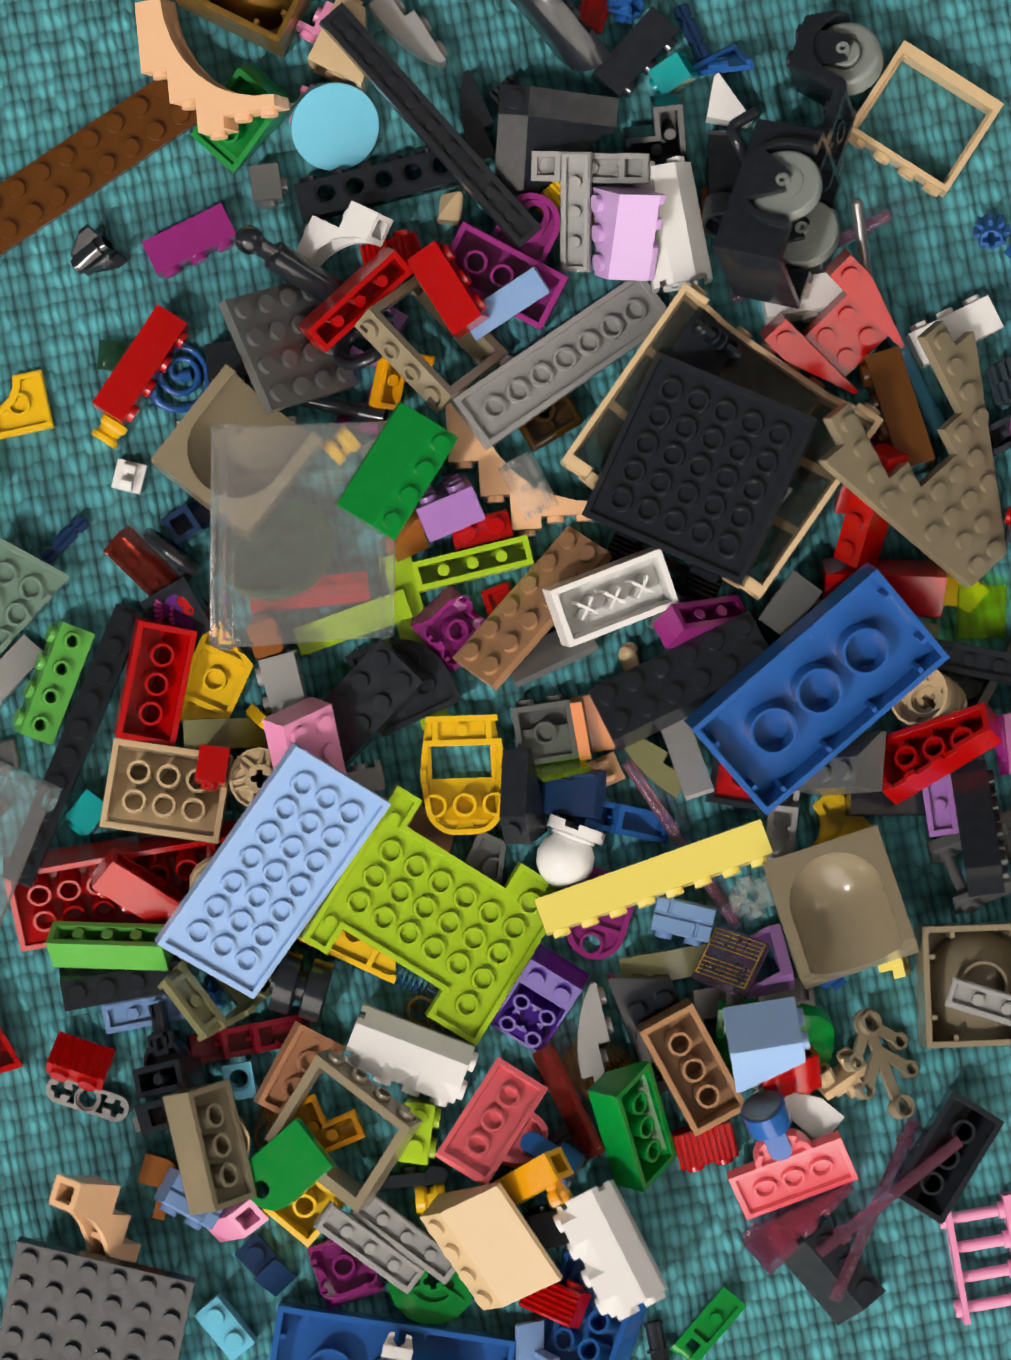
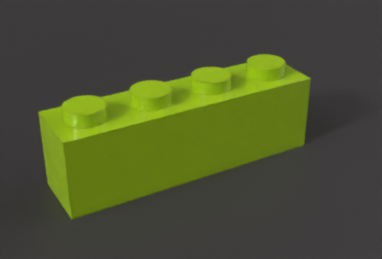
M523 535L412 562L411 565L418 593H424L531 567L534 565L528 536Z

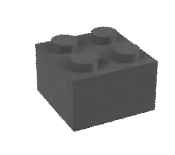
M793 570L756 618L755 623L778 639L822 601L818 597L823 591Z

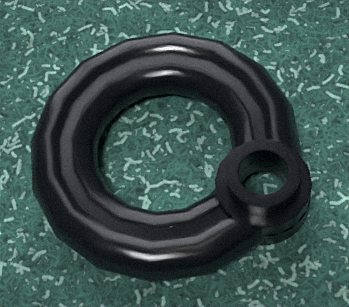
M386 318L395 327L394 322ZM355 326L335 344L333 352L336 365L344 370L366 368L379 361L383 356L374 346L363 353L350 354L351 347L358 339L368 341Z
M152 528L144 530V538L162 555L177 565L176 569L184 576L189 574L190 578L201 575L204 567L158 531Z

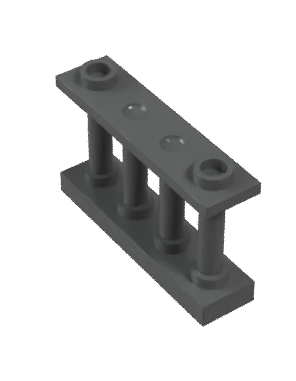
M1010 809L999 815L1006 856L1011 865ZM960 834L945 835L927 842L928 856L932 864L944 863L959 896L952 898L956 915L962 912H974L980 905L1011 893V875H1009L1010 880L1004 881V893L969 897L967 883L955 860L957 855L962 854Z

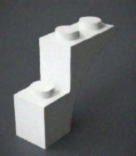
M351 200L348 209L343 214V220L339 227L312 215L310 222L304 229V235L296 252L321 267L331 255L347 246L372 244L382 247L394 220Z

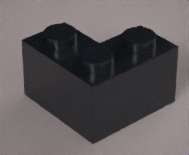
M672 93L650 96L652 124L623 127L625 153L650 154V161H655V164L667 163L668 158L684 156L685 161H687L683 103L680 94Z

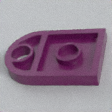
M593 867L586 881L610 872ZM634 906L626 908L628 913L620 917L611 919L609 914L598 918L600 923L583 929L582 925L570 928L571 933L566 935L569 944L576 953L588 959L599 960L613 955L624 941ZM594 935L599 939L600 946L597 951L587 952L584 950L582 943L585 937Z

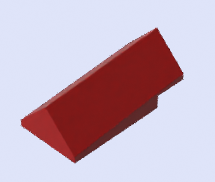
M822 558L821 590L823 592L821 593V600H824L858 569L836 558ZM878 559L877 564L872 565L878 569L916 617L941 618L947 575L934 561Z

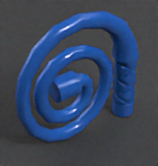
M184 345L182 349L177 347L174 352L179 350L188 351L197 357L203 367L205 386L200 394L201 396L211 383L207 377L206 359L200 351L191 345ZM185 355L174 357L173 363L168 369V374L174 381H180L181 383L191 381L190 369L178 371V374L174 372V367L177 363L186 362L193 368L195 374L192 386L185 390L173 389L166 383L162 372L157 377L160 386L167 393L177 397L190 395L197 390L201 383L202 373L199 365L192 357ZM158 386L149 397L158 408L170 413H186L198 400L197 398L194 402L184 406L172 405L166 402L159 394Z

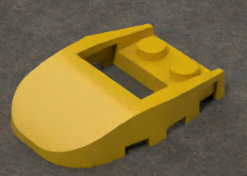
M497 714L432 716L425 718L420 760V783L427 816L432 825L443 833L449 835L481 834L491 830L500 820L503 745L502 739L498 737L495 722L498 720ZM490 745L491 777L432 779L431 747Z

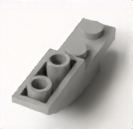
M374 0L369 3V10L376 21L402 48L432 66L440 69L446 67L445 57L448 53L440 40L434 42L429 34L432 28L424 15L418 17L414 10L404 16L403 14L407 11L401 0Z
M595 981L589 982L583 997L577 1026V1053L581 1078L593 1076L594 1082L605 1072L603 1066L609 1065L605 1047L599 1049L598 1044L610 1041L608 1034L614 1033L610 1015L604 1017L601 1006L607 1004L603 986L597 987Z

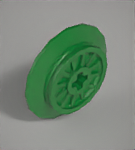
M425 1271L408 1295L388 1281V1290L395 1306L407 1318L421 1324H443L457 1318L470 1305L473 1298L456 1271L446 1285L438 1280L435 1287H431L430 1282L424 1281V1279L428 1278V1272Z

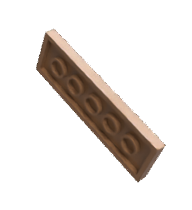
M568 525L453 656V659L460 666L497 691L554 625L542 588L605 565L613 557L609 551Z

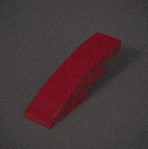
M298 1014L226 1027L200 1042L197 1040V1037H199L197 1033L187 1035L186 1038L192 1057L200 1056L201 1062L207 1063L280 1049L295 1021L311 1028V1023L308 1020L299 1018Z

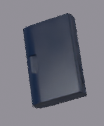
M542 767L538 784L544 814L602 818L607 779L606 771Z

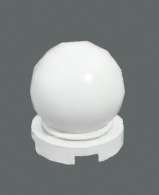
M551 814L547 826L553 827V833L544 838L537 851L536 864L539 873L546 882L557 888H568L585 882L594 866L595 856L592 847L595 846L594 843L602 845L606 834L579 825L578 830H576V825H573V822Z

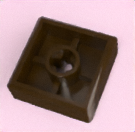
M569 394L550 406L551 410L548 413V418L536 416L518 428L533 452L583 423V418Z

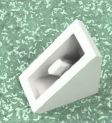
M717 73L712 81L705 123L727 126L733 118L746 110L720 73ZM752 122L741 127L740 129L747 130L749 127H751Z

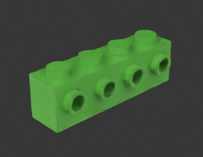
M55 619L54 624L49 625L45 633V641H47L43 652L38 653L34 662L35 674L32 680H28L23 691L25 700L22 707L16 710L13 717L14 731L53 745L94 639V633Z
M53 921L46 941L52 965L59 968L169 971L173 953L157 945L155 942L156 937L165 924Z

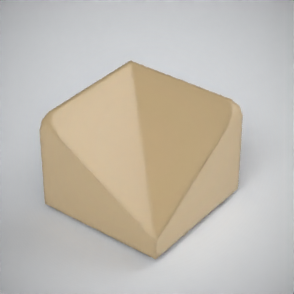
M462 192L441 195L437 218L438 224L461 225Z

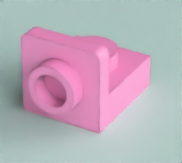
M326 1L323 8L320 6L317 8L312 19V23L315 24L314 27L300 20L297 21L295 26L296 30L300 32V38L315 44L322 29L319 22L330 13L333 3Z

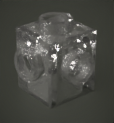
M753 875L736 880L737 885L730 889L732 894L728 895L730 907L733 912H738L739 918L747 916L748 920H753L765 916L764 910L775 906L766 876L755 880ZM747 894L752 895L754 897V901H750L747 898Z

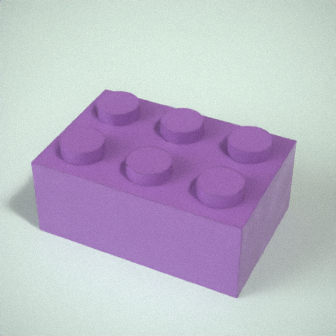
M458 472L443 477L441 479L442 483L433 487L429 485L415 507L429 542L486 519L473 487L465 474L458 475Z

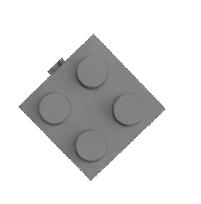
M297 649L287 651V653L258 660L260 667L255 668L258 685L261 687L265 686L267 696L262 697L266 715H272L307 698L297 655L295 654Z

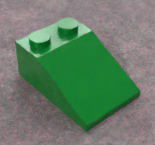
M254 63L238 67L225 85L227 89L244 95L276 94L287 97L290 110L296 103L289 94ZM290 110L278 112L279 116L275 118L253 117L252 122L239 124V132L228 134V139L215 141L211 140L210 136L199 134L198 125L190 135L232 173H236L281 124Z

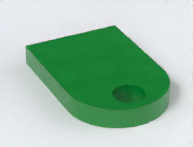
M297 1118L250 1159L249 1164L257 1197L251 1200L257 1206L266 1210L283 1209L292 1205L336 1166V1163L301 1118ZM259 1181H264L268 1184L269 1194L267 1197L259 1194L257 1190Z

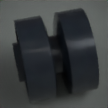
M288 950L281 963L274 970L269 992L272 994L268 1009L288 1014L294 1001L298 1000L300 1001L299 1018L318 1023L335 963L316 957L309 972L303 971L305 954Z

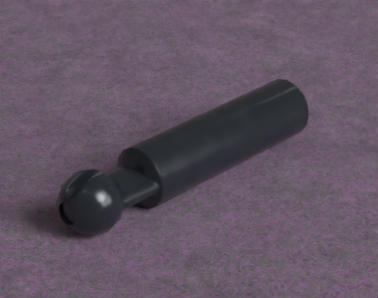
M245 225L239 228L235 234L236 247L242 253L259 256L265 260L264 265L267 269L320 302L327 299L344 283V281L284 243L277 242L273 244L268 241L256 226Z

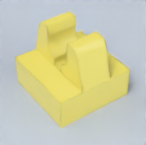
M908 956L878 965L879 973L892 970L894 979L911 974Z

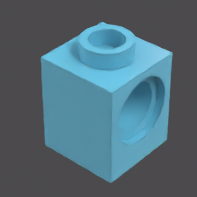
M245 1055L229 1058L228 1064H223L221 1068L223 1080L230 1079L234 1100L255 1097L258 1086L253 1059L246 1060ZM243 1070L248 1076L247 1083L245 1085H236L232 1080L233 1071Z

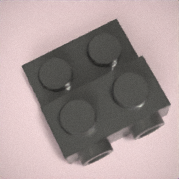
M563 694L545 696L546 702L534 704V698L516 701V707H511L517 748H531L535 765L579 758L569 698L564 699Z

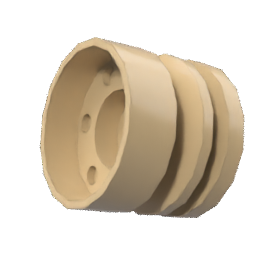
M935 670L892 707V711L900 721L909 726H914L965 709L968 702L965 691L959 683L940 671Z
M258 747L246 750L236 758L230 768L228 780L231 792L237 801L246 807L249 806L261 789L258 782H253V776H257L259 770H263V775L269 777L273 771L270 752L267 748Z

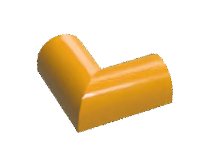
M420 354L433 367L435 356ZM384 357L377 361L368 405L375 408L394 410L398 402H401L404 383L407 381Z
M315 1093L307 1095L293 1120L297 1118L302 1119L327 1153L366 1137L364 1126L355 1109L327 1120Z

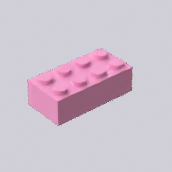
M308 697L262 719L273 770L294 742L346 774L332 704L314 697Z

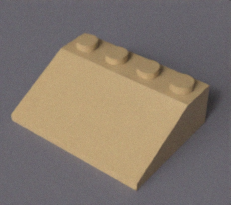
M114 738L99 826L219 844L230 791L229 780H227V787H219L217 792L202 790L201 785L195 782L199 750ZM231 755V759H230L229 773H230V768H231L232 764L234 763V758H233L232 755Z
M500 1182L438 1194L420 1216L427 1231L435 1239L444 1256L454 1267L459 1278L464 1282L474 1297L475 1302L482 1310L505 1307L559 1282L563 1278Z

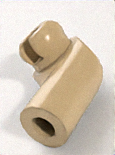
M625 642L618 652L624 672L640 664L636 654L638 648L633 642Z

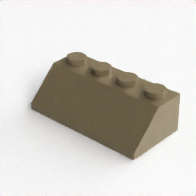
M230 1079L163 1096L190 1215L217 1212L257 1197Z

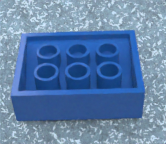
M566 1247L559 1267V1271L563 1276L561 1281L566 1283L567 1279L583 1284V1290L591 1293V1297L580 1328H569L542 1316V1320H544V1350L558 1356L560 1360H630L648 1307L645 1306L644 1302L639 1304V1312L621 1321L618 1320L617 1316L611 1318L608 1313L602 1315L595 1304L594 1299L597 1298L593 1287L588 1288L581 1276V1271L586 1269L584 1262L580 1258L574 1260Z

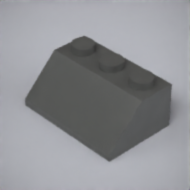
M548 631L510 676L518 689L598 651L599 648L594 638L573 647L561 645L557 631L552 633Z
M886 732L862 733L796 791L817 796L881 792Z

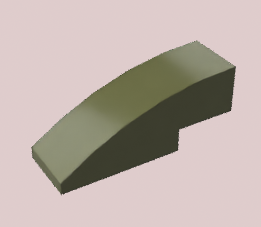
M251 718L183 720L184 748L199 750L200 744L230 749L269 748L265 730L258 726Z
M642 739L624 748L631 761L649 780L675 799L679 796L682 789L676 772L663 763L668 754L667 751L646 739Z
M702 943L701 947L690 945L618 958L621 976L632 977V974L653 976L659 974L669 975L672 980L701 975L695 972L707 947L706 943ZM703 957L704 960L709 961L708 957ZM704 967V969L711 971L710 967ZM705 970L702 971L704 974L711 973Z

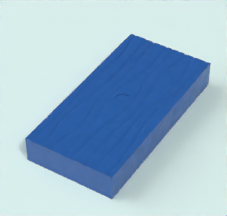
M866 562L684 721L767 816L950 657L878 569Z
M280 1301L270 1360H381L383 1344L388 1334L395 1332L394 1342L396 1347H401L405 1343L406 1335H411L413 1346L411 1360H513L516 1341L513 1335L440 1324H421L414 1320Z

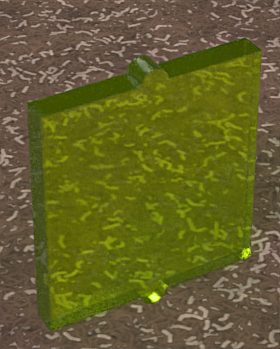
M983 582L972 587L958 585L957 637H977L980 640H983L985 637H1005L1006 585H986Z
M580 758L535 765L536 774L543 782L568 778L591 771L590 765L584 760L580 761Z

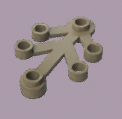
M868 1008L861 1009L855 1014L853 1019V1026L857 1036L852 1054H848L844 1058V1067L847 1071L855 1072L861 1070L864 1067L863 1055L868 1043L871 1054L863 1082H859L855 1086V1095L860 1100L871 1099L875 1095V1082L879 1072L890 1099L887 1106L889 1114L898 1120L910 1118L915 1112V1103L909 1095H901L890 1066L898 1069L902 1078L909 1079L918 1075V1064L914 1060H906L882 1047L879 1039L880 1037L886 1040L891 1050L899 1051L907 1047V1036L902 1032H895L882 1025V1019L876 1011ZM896 1037L899 1039V1046L896 1043ZM853 1058L855 1059L856 1066L852 1064ZM907 1065L910 1067V1074L907 1071ZM864 1086L866 1087V1090H867V1094H866V1095H865V1093H864V1091H863V1087H864Z

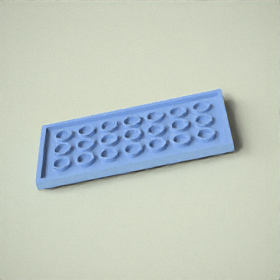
M293 742L160 931L155 942L162 948L254 999L386 813L391 803Z

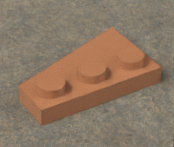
M295 1021L253 1101L280 1115L315 1056L329 1048L340 1055L346 1047Z

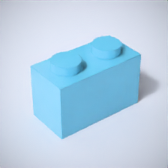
M218 1292L194 1314V1317L230 1360L238 1358L258 1338L221 1292Z

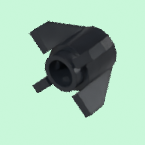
M87 224L78 231L71 251V264L79 274L84 273L90 276L93 273L118 269L127 262V258L118 250L115 251V247L107 237V230L103 224L95 230Z

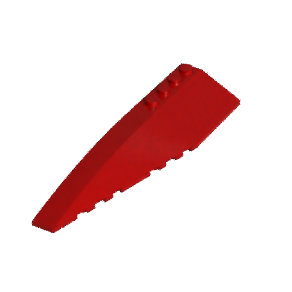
M237 821L223 822L219 844L166 836L140 839L137 835L48 850L33 889L5 879L21 952L47 948L46 941L53 921L145 924L135 914L124 912L111 899H104L98 896L92 888V873L112 848L187 894L190 890V875L195 866L205 858L214 856ZM11 857L4 858V873Z

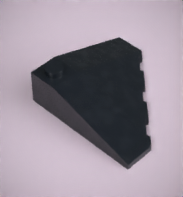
M500 84L495 175L514 197L524 193H537L541 188L545 190L553 182L531 181L532 151L590 152L594 148L592 144L605 133L608 136L617 129L619 98L533 86Z

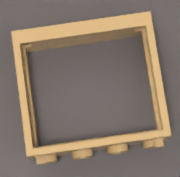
M904 40L856 114L848 142L858 149L862 150L864 147L874 153L872 157L879 163L886 166L889 163L898 169L897 173L908 181L914 179L923 185L922 189L933 197L939 195L943 198L1004 103ZM902 61L986 114L943 183L858 129Z

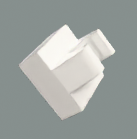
M118 459L111 487L141 495L148 466Z
M390 1332L383 1344L381 1360H411L413 1354L411 1335H406L405 1343L401 1347H396L394 1342L395 1332Z

